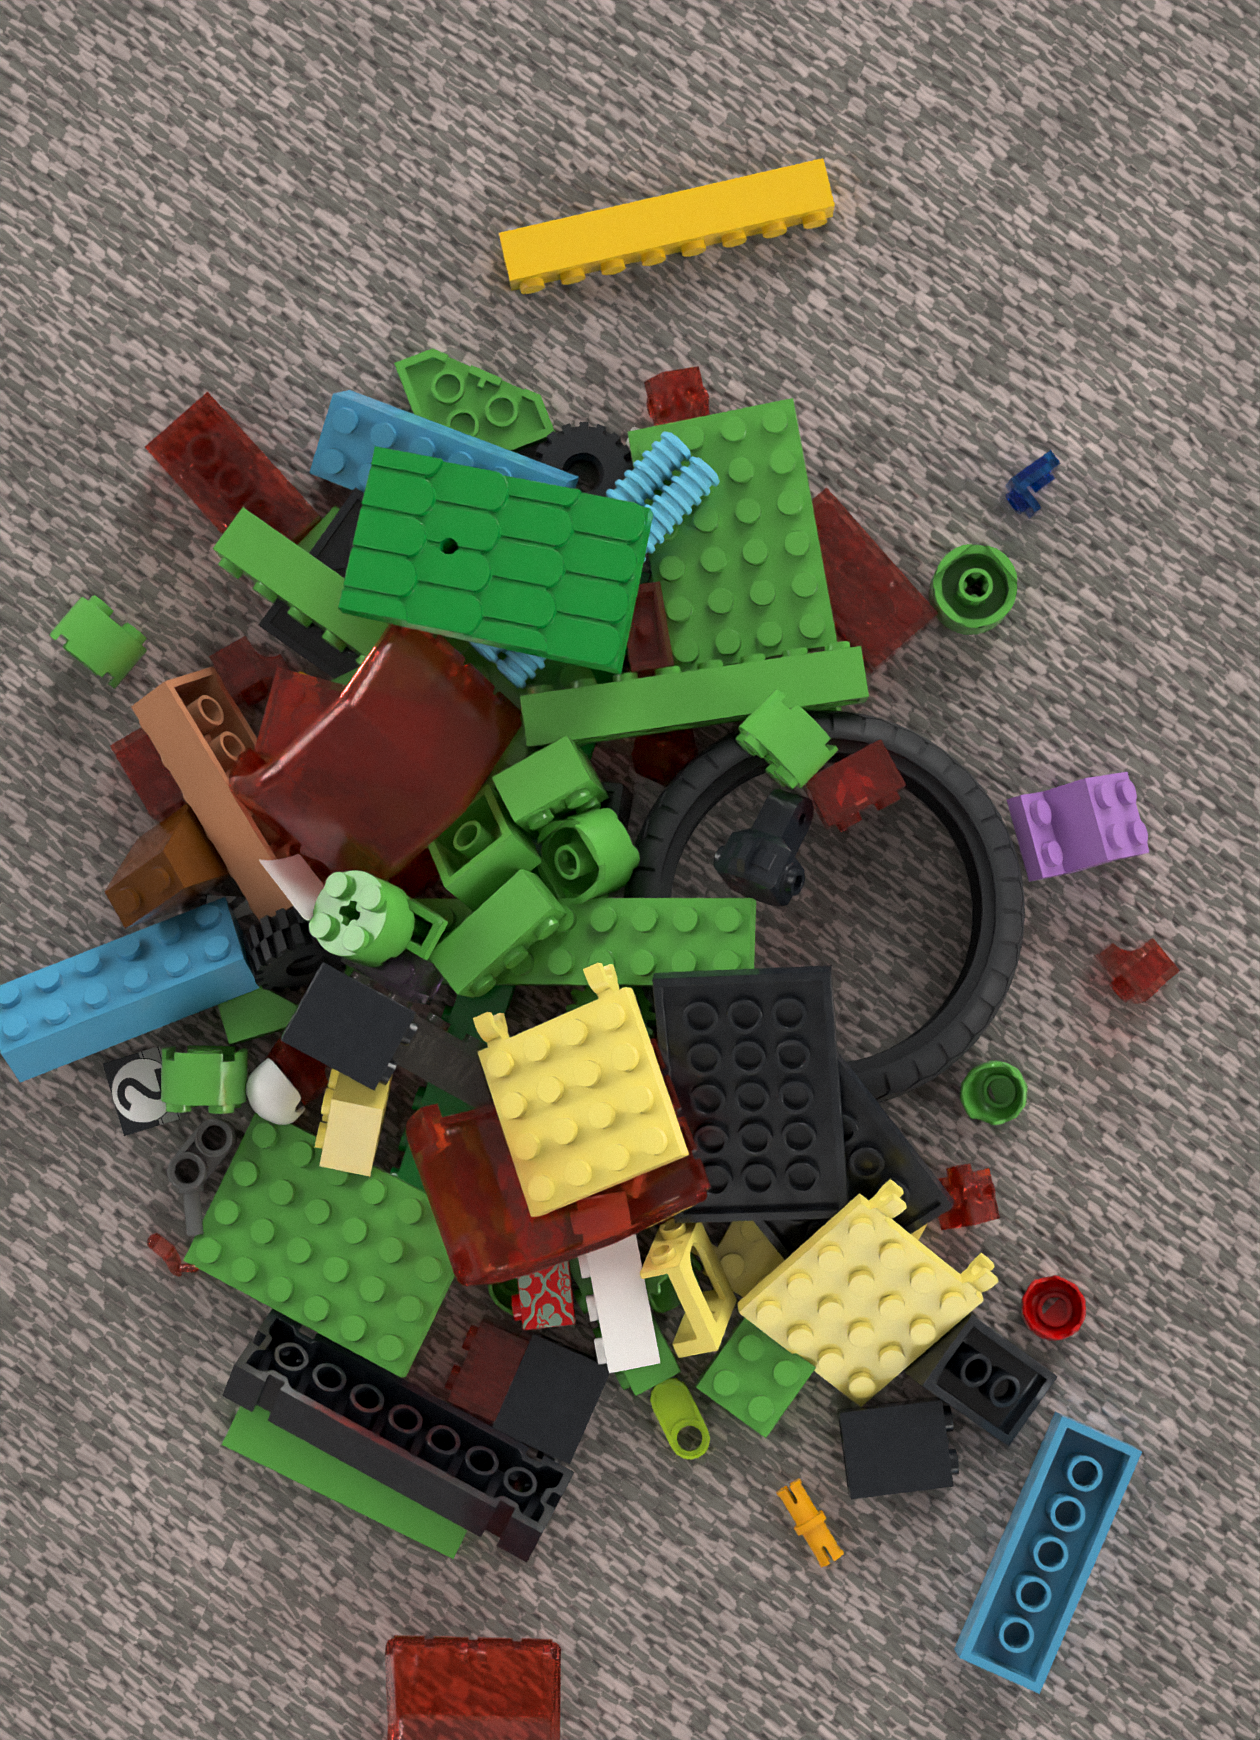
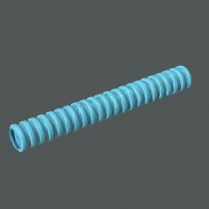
M664 431L661 434L662 440L660 442L654 441L651 444L653 449L651 451L646 450L642 454L644 459L642 461L636 460L633 463L634 469L624 472L626 478L623 481L618 479L615 482L616 488L606 491L607 497L634 502L644 507L646 505L644 501L646 499L652 500L655 496V489L661 490L664 486L662 482L665 479L670 481L674 470L680 471L682 467L681 462L683 460L689 461L691 458L689 449L674 434ZM469 641L489 662L496 663L499 659L497 655L500 652L505 654L507 651L506 649Z
M692 456L689 459L690 465L680 468L681 475L679 477L674 475L670 480L672 484L670 486L664 485L661 488L663 492L661 496L655 495L652 498L654 503L651 506L648 504L644 506L650 508L653 512L645 555L647 552L652 554L655 551L654 545L656 543L662 544L664 542L663 536L666 533L671 535L674 531L672 526L674 524L680 525L683 522L682 516L684 514H691V506L693 504L698 506L701 503L700 497L702 495L708 496L710 494L709 487L711 485L716 487L719 484L718 475L699 457ZM507 650L505 652L507 657L503 661L498 659L496 665L498 666L497 669L513 685L524 689L527 686L525 681L528 677L533 679L536 676L534 671L537 668L542 670L545 667L543 662L547 658Z

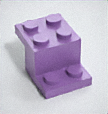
M1127 772L1084 778L1043 792L1024 794L1007 799L1029 882L1071 874L1112 861L1150 853L1147 844L1148 832L1140 819L1136 805V789L1129 780Z

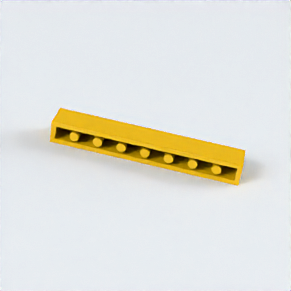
M821 158L499 233L511 291L520 289L522 294H531L545 288L544 283L561 280V284L564 285L574 284L584 280L587 273L601 270L602 275H613L624 271L626 264L641 261L643 266H652L666 260L665 255L682 252L684 257L696 256L705 252L708 245L722 242L723 247H735L745 243L747 236L762 233L764 238H774L787 232L786 227L803 224L804 229L817 228L828 222L827 218L833 217L835 204L824 159Z

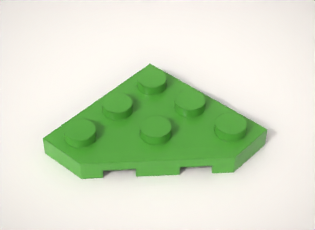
M434 348L394 363L413 414L512 452H518L547 441V435L554 431L541 395L526 388L524 390L507 383L502 378L473 365L468 366L452 359L449 355Z

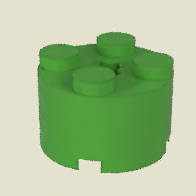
M967 544L953 549L941 560L932 576L928 590L931 608L937 619L954 632L963 635H976L993 629L1005 618L1016 599L1017 573L1012 562L1000 550L987 545ZM976 583L980 585L981 590L978 596L976 594L969 596L965 592L968 585L973 586Z
M94 595L89 600L81 596L49 636L54 641L60 635L64 637L67 642L62 648L95 675L103 678L107 673L113 677L108 682V685L116 689L147 652V649L142 645L147 638L128 622L121 627L113 621L110 616L114 610Z
M775 689L738 727L741 733L735 740L752 757L757 755L760 758H764L770 764L765 770L782 787L787 785L791 789L795 786L802 788L838 751V748L835 745L826 744L831 738L798 704L789 709L783 702L781 703L786 695Z
M610 808L591 809L551 822L543 828L537 841V845L542 844V857H540L542 862L537 865L543 883L557 898H577L571 904H582L621 889L627 884L633 869L639 865L640 861L638 850L632 845L626 829L618 820L616 813Z
M363 871L335 872L327 878L324 888L318 895L314 905L313 917L309 923V931L328 952L361 966L378 967L383 965L380 963L390 957L396 958L407 947L414 930V912L410 911L407 902L409 898L399 887Z
M187 1045V1053L176 1052V1046L162 1048L161 1101L166 1103V1111L183 1113L191 1112L192 1107L208 1106L209 1113L229 1114L234 1113V1108H241V1103L247 1101L248 1049L242 1048L235 1052L234 1046Z

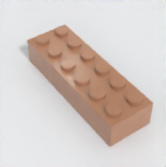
M214 666L164 681L131 706L139 719L141 728L148 734L160 754L164 766L172 774L183 793L185 801L193 809L205 830L207 838L214 844L226 864L228 873L235 879L247 899L251 911L257 916L259 921L266 915L270 917L275 916V911L284 908L285 911L293 909V904L263 867L259 859L277 860L299 854L325 886L327 878L332 873L337 872Z

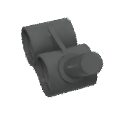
M209 1119L201 1123L168 1164L167 1175L169 1181L174 1187L178 1188V1193H183L187 1236L204 1234L200 1191H204L203 1185L207 1183L210 1175L237 1144L238 1135L235 1127L224 1119ZM216 1125L223 1128L227 1136L225 1145L219 1150L212 1149L206 1140L208 1130ZM186 1159L194 1160L199 1166V1176L193 1183H187L180 1177L179 1168Z

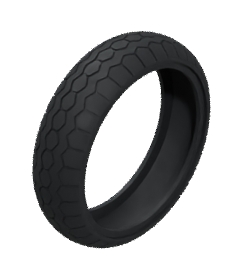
M805 711L831 738L826 744L835 745L838 748V751L826 763L850 765L886 777L916 796L935 814L958 849L970 886L972 901L970 943L959 977L946 1000L921 1028L905 1040L870 1057L846 1061L876 1101L881 1103L921 1087L951 1067L976 1043L997 1014L1012 983L1022 948L1025 921L1023 879L1014 844L1000 813L975 778L946 751L916 732L881 718L847 711ZM739 729L724 736L700 752L676 774L660 794L637 836L634 846L639 852L640 861L639 865L633 869L632 875L625 885L624 898H671L678 862L696 827L721 799L749 780L767 773L765 769L770 764L764 758H760L757 755L752 757L735 740L741 733ZM641 987L645 997L652 1005V1012L655 1013L653 987Z

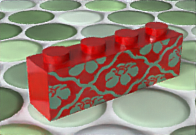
M511 1155L504 1156L505 1165H498L497 1169L500 1191H508L510 1208L502 1209L504 1233L513 1234L514 1251L507 1252L509 1277H517L519 1294L511 1296L514 1321L522 1320L523 1330L574 1325L576 1323L564 1207L539 1217H531Z

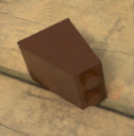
M187 803L135 841L104 892L123 926L127 929L186 908L231 876L214 844L207 838L205 830L193 809Z

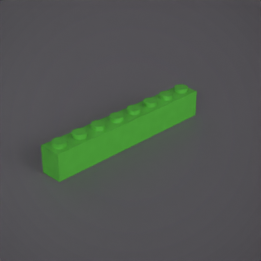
M848 641L824 645L825 651L809 654L807 648H793L782 651L781 658L768 660L765 659V654H752L740 657V664L723 666L722 660H711L698 663V670L681 672L679 666H670L656 669L655 676L638 678V673L630 672L614 675L612 677L613 682L596 685L595 679H581L570 682V688L553 691V685L531 687L527 689L528 695L520 696L528 752L539 751L566 735L577 745L745 721L775 689L786 695L781 703L783 702L789 709L795 704H798L804 711L862 704L869 697L861 646L850 647Z

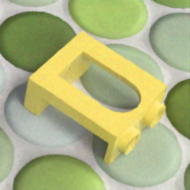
M674 1219L668 1220L660 1225L640 1271V1276L642 1279L668 1274L685 1311L672 1343L678 1358L718 1351L737 1299L702 1222L675 1223ZM692 1245L696 1248L714 1290L702 1292L696 1281L690 1261Z

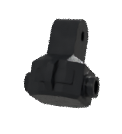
M775 789L766 798L752 828L731 833L726 845L721 846L717 850L713 862L715 870L731 890L771 906L788 905L792 896H796L801 892L805 883V870L795 856L812 823L814 814L812 800L781 789Z

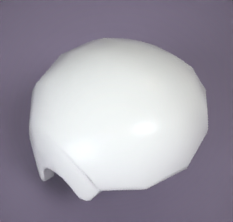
M270 1058L263 1061L250 1074L246 1084V1094L252 1109L261 1118L278 1125H287L297 1120L304 1112V1106L298 1110L296 1109L297 1104L301 1100L299 1092Z

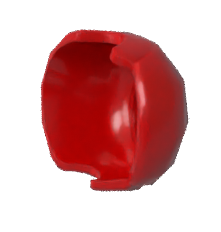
M1053 1275L1035 1279L1030 1283L1021 1299V1317L1028 1330L1037 1337L1048 1341H1059L1073 1336L1080 1330L1086 1317V1300L1077 1285L1063 1277ZM1051 1298H1059L1043 1314L1044 1303Z

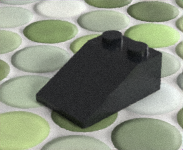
M971 1313L903 1370L927 1390L1008 1446H1010L1058 1377Z

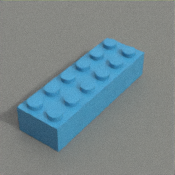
M351 390L333 393L309 472L312 475L354 490L356 487L364 493L374 448L377 446L440 458L444 462L496 471L505 476L573 489L576 488L579 479L576 475Z
M226 897L0 985V1052L19 1082L21 1083L260 988L255 982L243 944V931Z
M1055 1411L954 1650L960 1659L1040 1694L1141 1456V1450Z

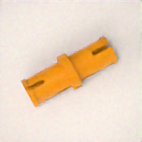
M798 1478L792 1481L789 1486L797 1500L793 1498L787 1486L779 1489L776 1494L780 1497L795 1521L794 1530L797 1535L804 1536L817 1558L819 1566L822 1568L829 1565V1560H831L823 1546L826 1547L833 1561L840 1558L844 1552L840 1549L824 1523L826 1520L825 1514L822 1510L817 1511L802 1486L801 1480Z

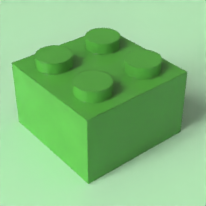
M567 735L491 777L514 822L535 839L539 837L543 828L549 823L587 810L599 809L601 807L600 802L609 798L587 754Z
M489 784L424 835L445 888L473 912L520 869L531 872L542 862L530 834L514 822L501 795Z
M742 1316L695 1382V1387L766 1438L816 1367L797 1353L791 1354Z

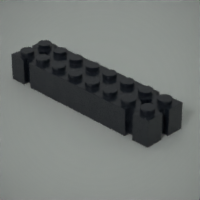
M272 1308L257 1330L253 1343L249 1342L234 1364L223 1392V1397L251 1412L254 1411L257 1405L271 1412L268 1421L479 1537H482L485 1530L500 1538L497 1547L528 1562L575 1472L546 1456L543 1457L541 1463L525 1455L529 1448L526 1445L319 1333L316 1334L314 1339H311L300 1333L301 1323Z

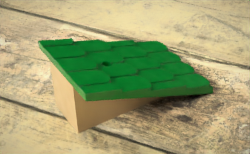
M375 446L338 608L343 614L621 675L653 512L650 508L640 506L634 502L582 493L578 489L505 476L496 471L444 462L440 458Z

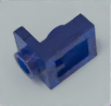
M1051 450L1013 476L1005 485L1009 491L1005 494L1006 499L1019 515L1025 512L1028 518L1031 519L1041 509V506L1028 489L1032 488L1036 494L1056 479L1052 472L1061 463Z

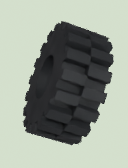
M579 422L580 426L571 427L569 423L563 425L562 431L556 434L552 431L547 435L546 443L544 445L540 443L536 450V461L568 472L573 464L580 461L591 462L598 468L600 473L598 485L593 490L582 493L607 497L606 491L608 489L614 490L616 488L615 482L618 479L623 481L626 478L624 472L634 469L631 451L627 444L624 446L621 442V437L615 432L610 434L603 425L597 424V427H591L588 422Z
M294 906L293 909L287 911L284 908L275 911L276 915L273 917L266 915L260 919L261 925L253 924L249 928L250 933H246L244 936L243 944L255 982L258 986L262 985V988L265 990L274 988L275 992H283L285 988H290V991H296L303 985L309 987L322 961L341 972L346 970V965H352L353 963L325 950L317 938L311 935L309 931L310 921L305 920Z

